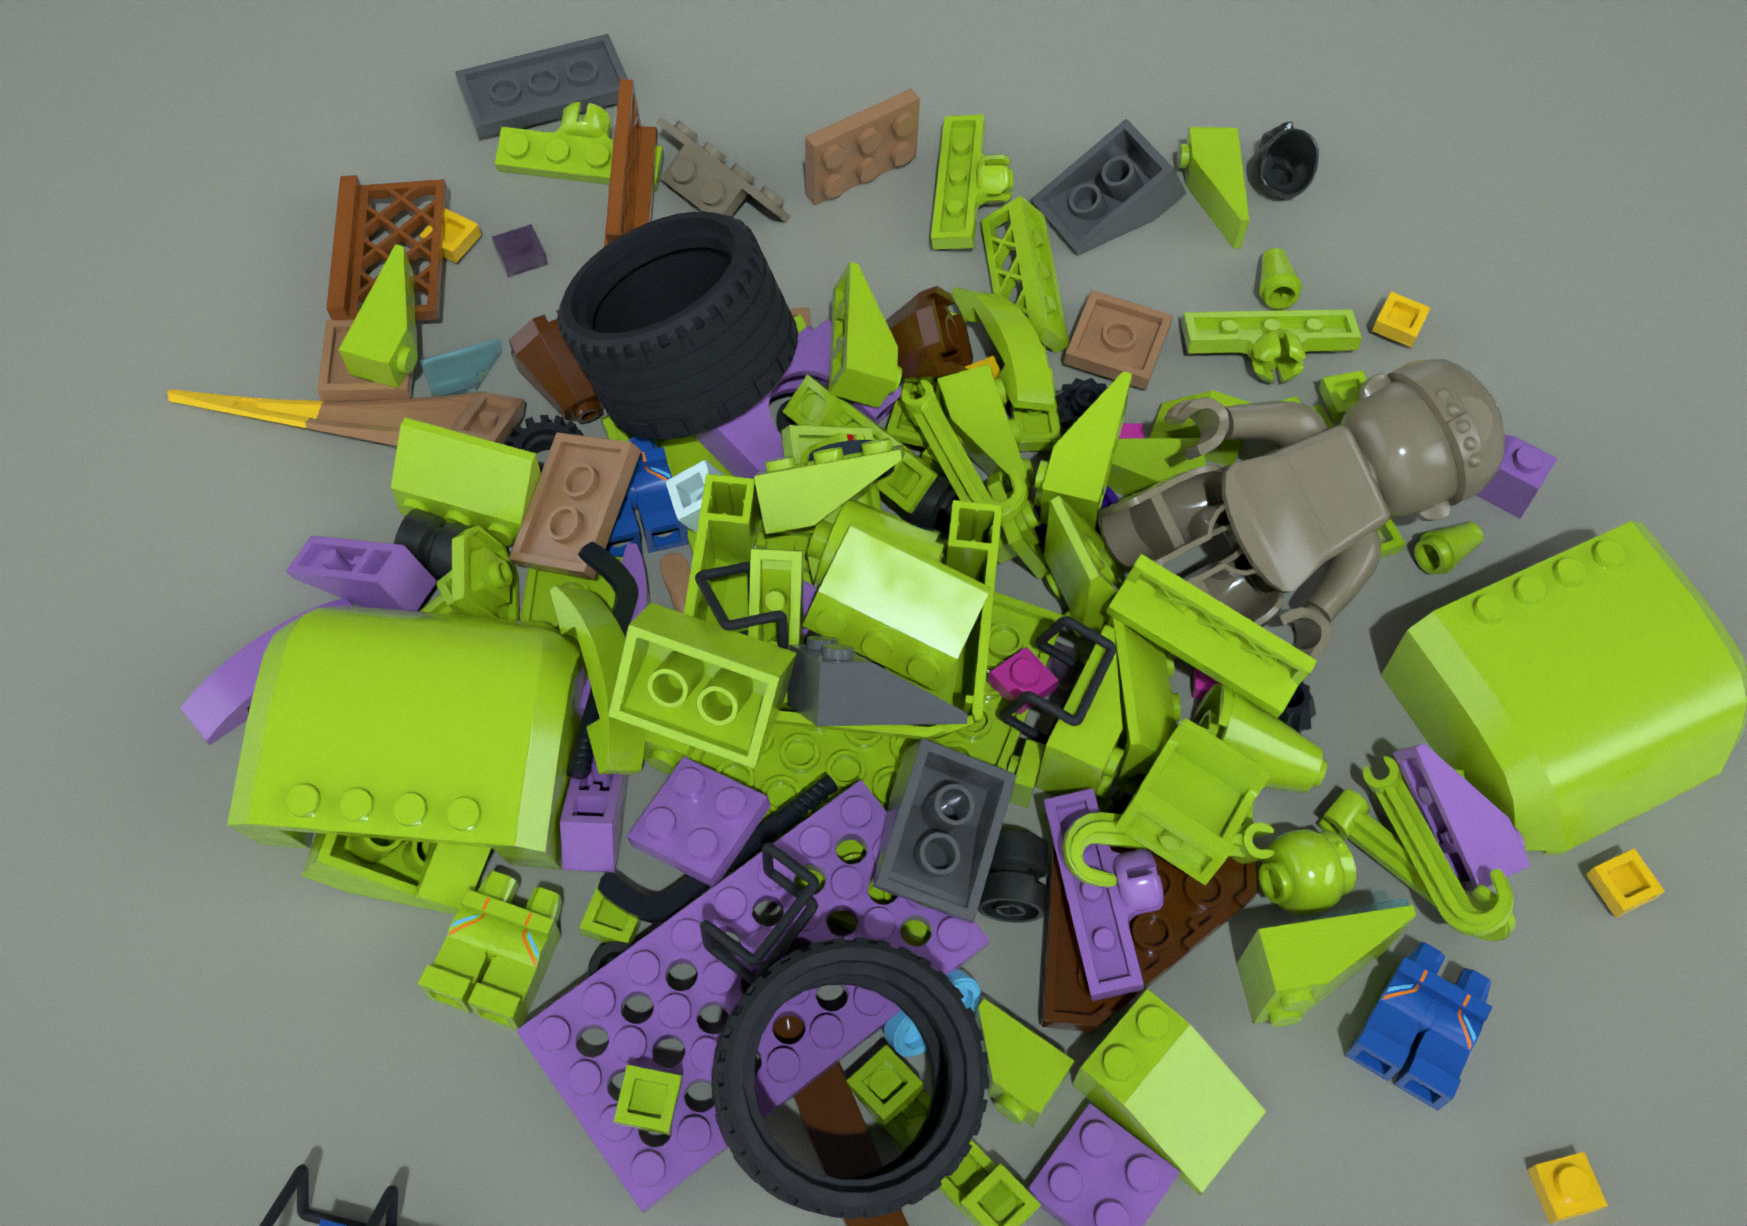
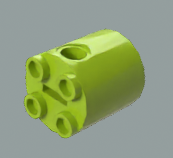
M849 499L817 523L807 550L814 586L819 589L853 520L940 563L943 561L948 544L939 541L940 531L918 528L905 522L899 516Z

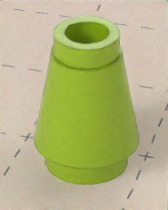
M1272 248L1267 250L1262 256L1259 295L1269 307L1273 309H1286L1297 302L1302 290V283L1287 257V253L1281 248Z
M1472 521L1426 532L1415 546L1414 552L1417 563L1427 573L1447 574L1475 550L1476 547L1482 544L1483 532Z

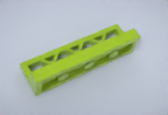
M1020 195L981 220L993 293L1008 299L1016 283H1021L1023 290L1015 305L1029 318L1040 342L1053 352L1058 353L1067 348L1070 342L1045 216ZM1010 220L1011 224L1003 239L997 238L996 228ZM1010 250L1016 251L1017 256L1008 272L1003 270L1002 265Z
M1143 554L1135 562L1126 580L1105 612L1276 718L1283 713L1298 685L1311 673L1317 663V660Z

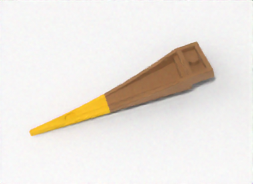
M174 389L167 390L168 401L394 446L398 444L400 426L404 417L504 444L507 436L513 432V428L524 416V399L482 391L410 399L316 401L252 398Z

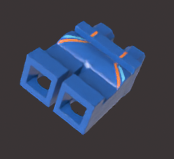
M633 436L628 442L635 444L641 452L608 543L630 539L629 542L637 544L641 555H643L640 533L633 512L634 509H637L648 553L689 545L687 526L678 521L665 482L672 478L666 460L664 447L657 448L653 439ZM675 529L671 535L666 537H659L653 534ZM627 543L621 547H613L607 544L605 550L614 557H623Z
M1421 942L1408 958L1404 957L1391 971L1384 987L1348 1048L1345 1057L1386 1081H1389L1400 1071L1394 1085L1438 1111L1454 1098L1461 1082L1459 1078L1481 1033L1483 1023L1491 1012L1493 1006L1486 1003L1491 980L1473 969L1464 968L1460 972L1455 984L1450 983L1437 975L1445 959L1443 953L1426 942ZM1416 1035H1417L1418 1037H1417V1039H1416V1041H1415V1043H1414L1412 1049L1410 1050V1047H1411V1045H1412V1043H1413V1041H1414V1039H1415V1037H1416Z

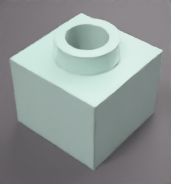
M706 460L665 481L678 521L695 533L698 528L706 474L723 475Z

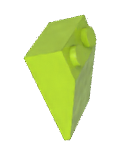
M1123 371L1053 446L1050 461L1041 460L1034 486L1037 489L1034 506L1041 507V524H1048L1050 500L1060 496L1096 530L1098 513L1102 507L1127 410L1132 373Z
M1057 496L1050 500L1044 558L1051 572L1046 575V578L1057 597L1060 599L1065 598L1070 608L1065 613V616L1072 617L1101 634L1104 626L1108 625L1110 615L1105 612L1126 580V577L1106 547L1102 536L1060 496ZM1073 630V632H1074L1078 637H1081V636H1082L1081 634H1079V633H1077L1076 631Z
M1105 625L1101 635L1110 639L1116 646L1114 628ZM1095 644L1063 709L1074 716L1106 651L1102 646ZM1116 653L1083 722L1078 726H1071L1060 719L1058 720L1046 744L1035 787L1054 796H1062L1093 788L1095 797L1098 795L1106 799L1125 750L1117 747L1123 727Z
M316 833L301 874L302 877L355 895L453 915L457 913L414 899L429 848V842Z
M1409 905L1258 929L1237 962L1252 1023L1270 1021L1272 1027H1285L1300 1022L1303 1015L1390 948L1416 916L1414 906Z
M1149 989L1142 994L1084 1062L1072 1084L1113 1121L1179 1170L1178 1177L1199 1195L1203 1193L1267 1112L1193 1026Z

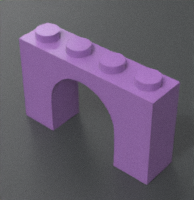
M829 319L825 320L815 329L809 325L798 334V345L788 369L777 385L758 404L734 420L697 435L696 439L734 477L754 479V475L760 470L766 469L765 461L784 457L782 435L776 429L770 416L769 401L781 394L796 392L807 374L826 387H829L831 321ZM898 388L895 393H889L879 408L848 399L845 400L879 424L891 413L896 400L901 398L902 391Z

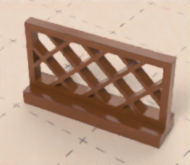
M620 79L604 247L630 230L651 222L658 133L656 127L642 126L633 79Z
M357 175L340 176L326 307L331 320H351L356 318L378 277L376 276L373 279L365 273L366 269L379 259L385 263L389 257L387 253L394 248L395 244L398 245L401 241L411 248L406 252L410 265L421 256L430 262V265L417 276L413 274L414 293L420 289L428 295L427 305H415L416 321L439 319L445 230L444 215L447 200V185L444 179L361 185ZM435 195V200L422 210L412 204L420 196ZM390 198L394 201L380 213L372 208V199ZM404 209L413 215L411 219L400 227H397L390 221ZM423 224L431 226L433 228L432 232L420 242L409 236ZM381 227L392 233L378 245L369 240V236Z

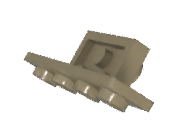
M662 117L658 119L656 124L683 144V147L660 179L702 211L732 216L749 194L784 222H787L790 215L780 207L784 199L765 185L760 191L753 187L751 183L755 178L735 163L729 169L722 163L726 156L707 141L703 147L696 144L694 140L698 135L678 120L673 126Z

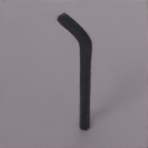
M592 541L584 545L578 555L583 562L600 574L613 588L615 600L611 613L617 620L626 638L638 598L637 584L624 565L607 550ZM590 688L571 760L566 772L568 776L579 780L586 779L588 767L591 763L590 760L593 756L586 727L600 719L592 688Z
M825 774L815 784L810 785L808 789H805L790 800L789 803H786L758 824L725 875L762 848L766 842H770L802 818V815H806L809 810L814 809L815 805H819L822 800L835 793L838 787L834 780L828 774ZM606 872L600 878L597 889L607 901L626 914L644 922L659 923L671 918L710 886L689 876L663 895L649 897L634 890L617 876Z

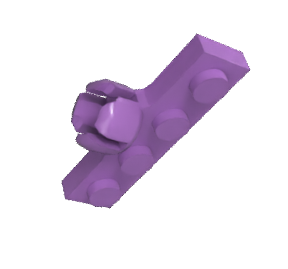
M1094 789L1044 799L1092 1001L1144 990V983L1129 929V921L1136 915L1157 911L1163 906V886L1161 878L1157 874V863L1154 856L1145 848L1117 853L1112 851L1109 846L1088 845L1083 852V859L1086 865L1096 870L1114 874L1117 877V883L1113 887L1105 888L1081 882L1070 872L1066 865L1062 845L1065 833L1074 821L1086 814L1099 813Z

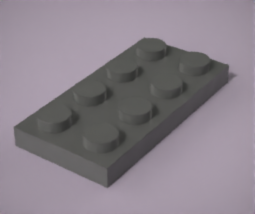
M609 34L455 71L459 89L478 139L499 134L501 127L519 129L562 118L563 109L573 102H582L581 112L587 111L589 103L600 107L618 103L620 79H628Z

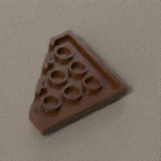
M1052 839L1041 1027L1092 1033L1097 1031L1253 901L1257 894V862L1242 864L1235 861L1232 857H1227L1226 861L1209 882L1204 885L1149 850L1156 860L1157 874L1161 878L1164 896L1163 906L1160 910L1136 915L1129 921V929L1144 983V990L1092 1001ZM1109 846L1112 851L1117 853L1138 850L1136 848Z

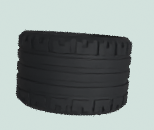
M706 211L685 212L662 217L632 229L610 242L592 256L573 277L564 293L557 316L560 334L611 420L618 428L623 429L624 432L649 439H677L698 435L720 427L744 414L758 404L777 385L793 360L798 345L797 324L752 230L744 222L732 216Z
M844 937L810 944L808 948L798 949L783 957L760 975L738 1001L722 1029L716 1046L714 1067L712 1068L711 1075L712 1102L715 1106V1117L726 1146H729L734 1155L733 1158L742 1170L766 1192L789 1205L825 1216L847 1219L872 1218L902 1210L901 1207L907 1204L914 1205L943 1185L941 1181L946 1175L952 1176L959 1168L960 1163L972 1148L969 1143L973 1136L978 1135L982 1125L983 1113L986 1112L988 1100L983 1098L984 1089L989 1088L987 1068L989 1063L987 1052H982L980 1041H983L984 1038L981 1029L978 1028L975 1020L976 1016L972 1008L965 1007L961 1000L964 996L958 987L955 988L948 980L949 977L941 970L936 972L932 969L930 961L924 957H919L912 953L911 950L902 946L898 949L890 947V942L855 937L853 941L845 940ZM826 985H853L874 991L896 1004L916 1026L926 1044L932 1067V1096L926 1119L914 1141L897 1159L875 1172L854 1178H833L815 1173L792 1159L773 1139L760 1115L754 1089L755 1058L762 1034L775 1012L785 1002L802 992Z

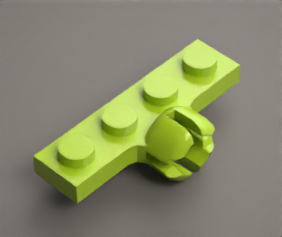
M573 102L563 109L561 126L557 131L543 132L501 127L494 164L500 172L610 185L614 141L609 138L611 128L610 116L605 109L592 103L588 104L586 116L580 114L582 102ZM657 146L653 191H658L664 158L662 146Z
M984 114L944 116L931 231L933 250L974 248L977 214L980 205L985 203L988 205L1005 204L1011 201L1013 192L1008 191L1013 189L1014 174L1012 169L1007 166L1011 165V158L1003 153L983 155L986 131Z
M1353 309L1184 312L1181 324L1188 354H1247L1252 360L1257 376L1272 384L1274 382L1273 370L1277 371L1280 383H1286L1295 379L1304 369L1303 360L1306 359L1305 352L1356 351L1359 349L1362 339Z

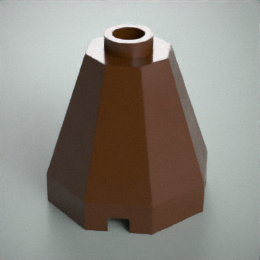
M938 286L919 292L886 319V323L898 346V366L902 368L900 382H920L921 380L937 382V378L969 370L965 366L973 363V353L966 323L961 313L952 316L948 306L956 303L949 292Z
M545 314L533 318L509 339L512 349L511 357L517 370L565 420H577L579 423L594 420L602 413L603 405L560 334L558 319L548 322Z

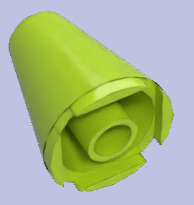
M1215 684L1206 693L1194 716V719L1200 721L1198 726L1207 729L1220 740L1270 770L1272 776L1264 788L1306 793L1312 786L1318 787L1321 784L1327 771V760L1323 759L1321 747L1224 685Z

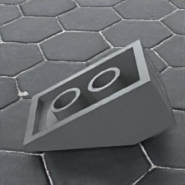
M1126 118L1030 200L1044 214L1045 218L1072 249L1080 255L1155 220L1183 197L1186 191L1175 169Z
M809 636L807 637V644H790V651L796 652L797 655L788 684L787 705L816 726L967 724L968 713L854 653V647L839 645L837 638Z
M921 738L905 750L889 799L873 887L965 922L973 923L1017 775L924 738Z

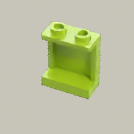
M1183 718L1164 745L1115 828L1206 885L1226 861L1234 846L1232 841L1256 797L1268 783L1272 773L1251 757L1244 755L1211 734L1207 729L1198 726L1187 718Z

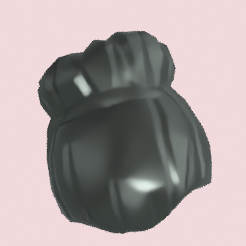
M1293 121L1284 122L1263 134L1259 144L1260 150L1255 167L1257 180L1261 188L1267 194L1283 199L1294 198L1303 193L1311 185L1318 167L1319 148L1315 139L1306 131L1294 128Z

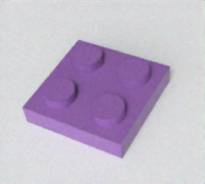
M683 757L631 829L627 838L632 847L714 887L721 881L771 805L767 796Z
M1089 1103L1027 1191L1041 1204L1040 1208L1063 1226H1144L1180 1171Z

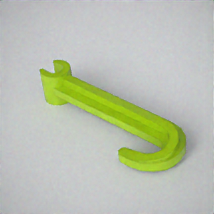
M921 380L920 383L925 394L919 399H912L907 389H903L901 396L912 422L923 433L958 499L965 502L1002 505L1001 524L1015 518L1026 505L1029 493L1021 471L1013 467L1008 472L1014 489L1012 496L1004 502L993 500L945 417L933 386L928 381Z
M1384 756L1383 759L1390 772L1382 780L1376 779L1370 768L1365 766L1363 770L1365 782L1374 797L1383 806L1437 909L1452 929L1470 936H1483L1494 933L1505 925L1513 913L1515 898L1511 885L1503 871L1494 869L1490 873L1498 897L1496 905L1487 911H1480L1474 908L1410 794L1407 783L1395 760Z
M1346 788L1319 821L1318 825L1321 830H1330L1338 834L1343 841L1347 838L1436 907L1401 840L1368 815L1370 811L1369 805L1360 794ZM1479 884L1472 892L1473 896L1464 890L1474 908L1480 911L1490 910L1497 903V895L1484 885ZM1514 913L1511 914L1506 924L1494 933L1475 937L1485 941H1498L1509 938L1516 927Z
M1104 812L1086 814L1074 821L1066 831L1062 845L1064 861L1070 872L1081 882L1105 888L1113 887L1117 883V877L1114 874L1096 870L1086 865L1083 859V852L1088 845L1145 848L1150 850L1115 828L1122 814ZM1263 822L1240 826L1232 841L1234 846L1228 857H1232L1235 861L1242 864H1249L1274 855V851L1256 848L1253 844V838L1256 839L1274 832V829L1269 824Z

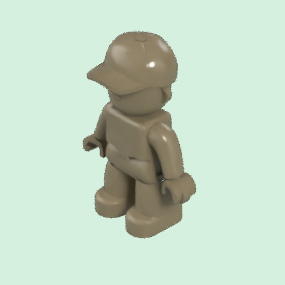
M1445 359L1418 360L1407 363L1387 375L1379 373L1369 377L1359 389V400L1351 405L1340 425L1331 428L1327 427L1322 416L1312 407L1298 402L1272 401L1223 406L1215 399L1205 397L1182 401L1168 410L1164 422L1175 426L1190 418L1201 431L1200 441L1196 445L1184 450L1188 460L1214 450L1223 440L1228 439L1270 441L1278 448L1255 458L1221 467L1210 464L1171 476L1139 493L1127 496L1103 508L1098 513V524L1102 538L1112 557L1120 567L1129 573L1141 554L1163 566L1223 532L1232 550L1223 557L1182 579L1258 625L1267 622L1269 627L1285 626L1290 622L1294 623L1297 632V640L1294 647L1312 658H1316L1327 650L1331 642L1332 630L1330 623L1354 599L1376 570L1381 556L1380 536L1377 529L1389 520L1390 515H1415L1422 521L1443 519L1449 515L1450 506L1472 498L1493 481L1499 473L1505 450L1502 416L1494 398L1485 386L1470 371ZM1205 481L1207 482L1208 489H1209V491H1210V493H1211V495H1212V498H1213V500H1214L1213 503H1212V500H1211V498H1210V496H1209V494H1208V492H1207V488H1206V483H1205ZM1328 561V565L1321 578L1304 599L1301 607L1278 611L1284 598L1282 593L1294 592L1323 563ZM1248 575L1251 576L1255 585L1258 587L1259 590L1264 592V594H1262L1260 591L1256 589V587L1250 581ZM1173 654V658H1174V659H1178V658H1179V657H1177V656H1175V655Z

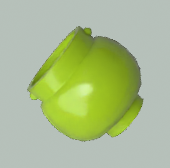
M1310 829L1288 831L1279 835L1266 848L1267 850H1273L1274 855L1262 861V866L1259 870L1261 888L1271 902L1277 904L1291 915L1301 917L1320 915L1331 909L1340 901L1343 895L1348 894L1354 889L1356 866L1352 853L1341 837L1330 830L1318 833Z

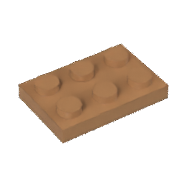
M911 88L805 136L806 196L814 205L829 198H835L846 190L863 182H869L876 176L897 166H903L916 158L920 98Z
M557 432L509 560L519 567L594 580L597 572L583 562L578 553L584 545L592 541L604 549L606 548L641 450L632 442Z

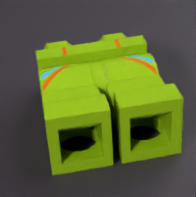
M491 870L477 892L470 889L466 890L461 901L462 907L454 916L440 951L432 966L427 964L417 984L428 999L469 1014L474 1011L477 1017L516 1031L526 1021L550 962L553 949H556L561 938L556 924L559 920L563 902L558 893L541 887H535L525 909L512 905V899L519 887L516 880L508 875Z

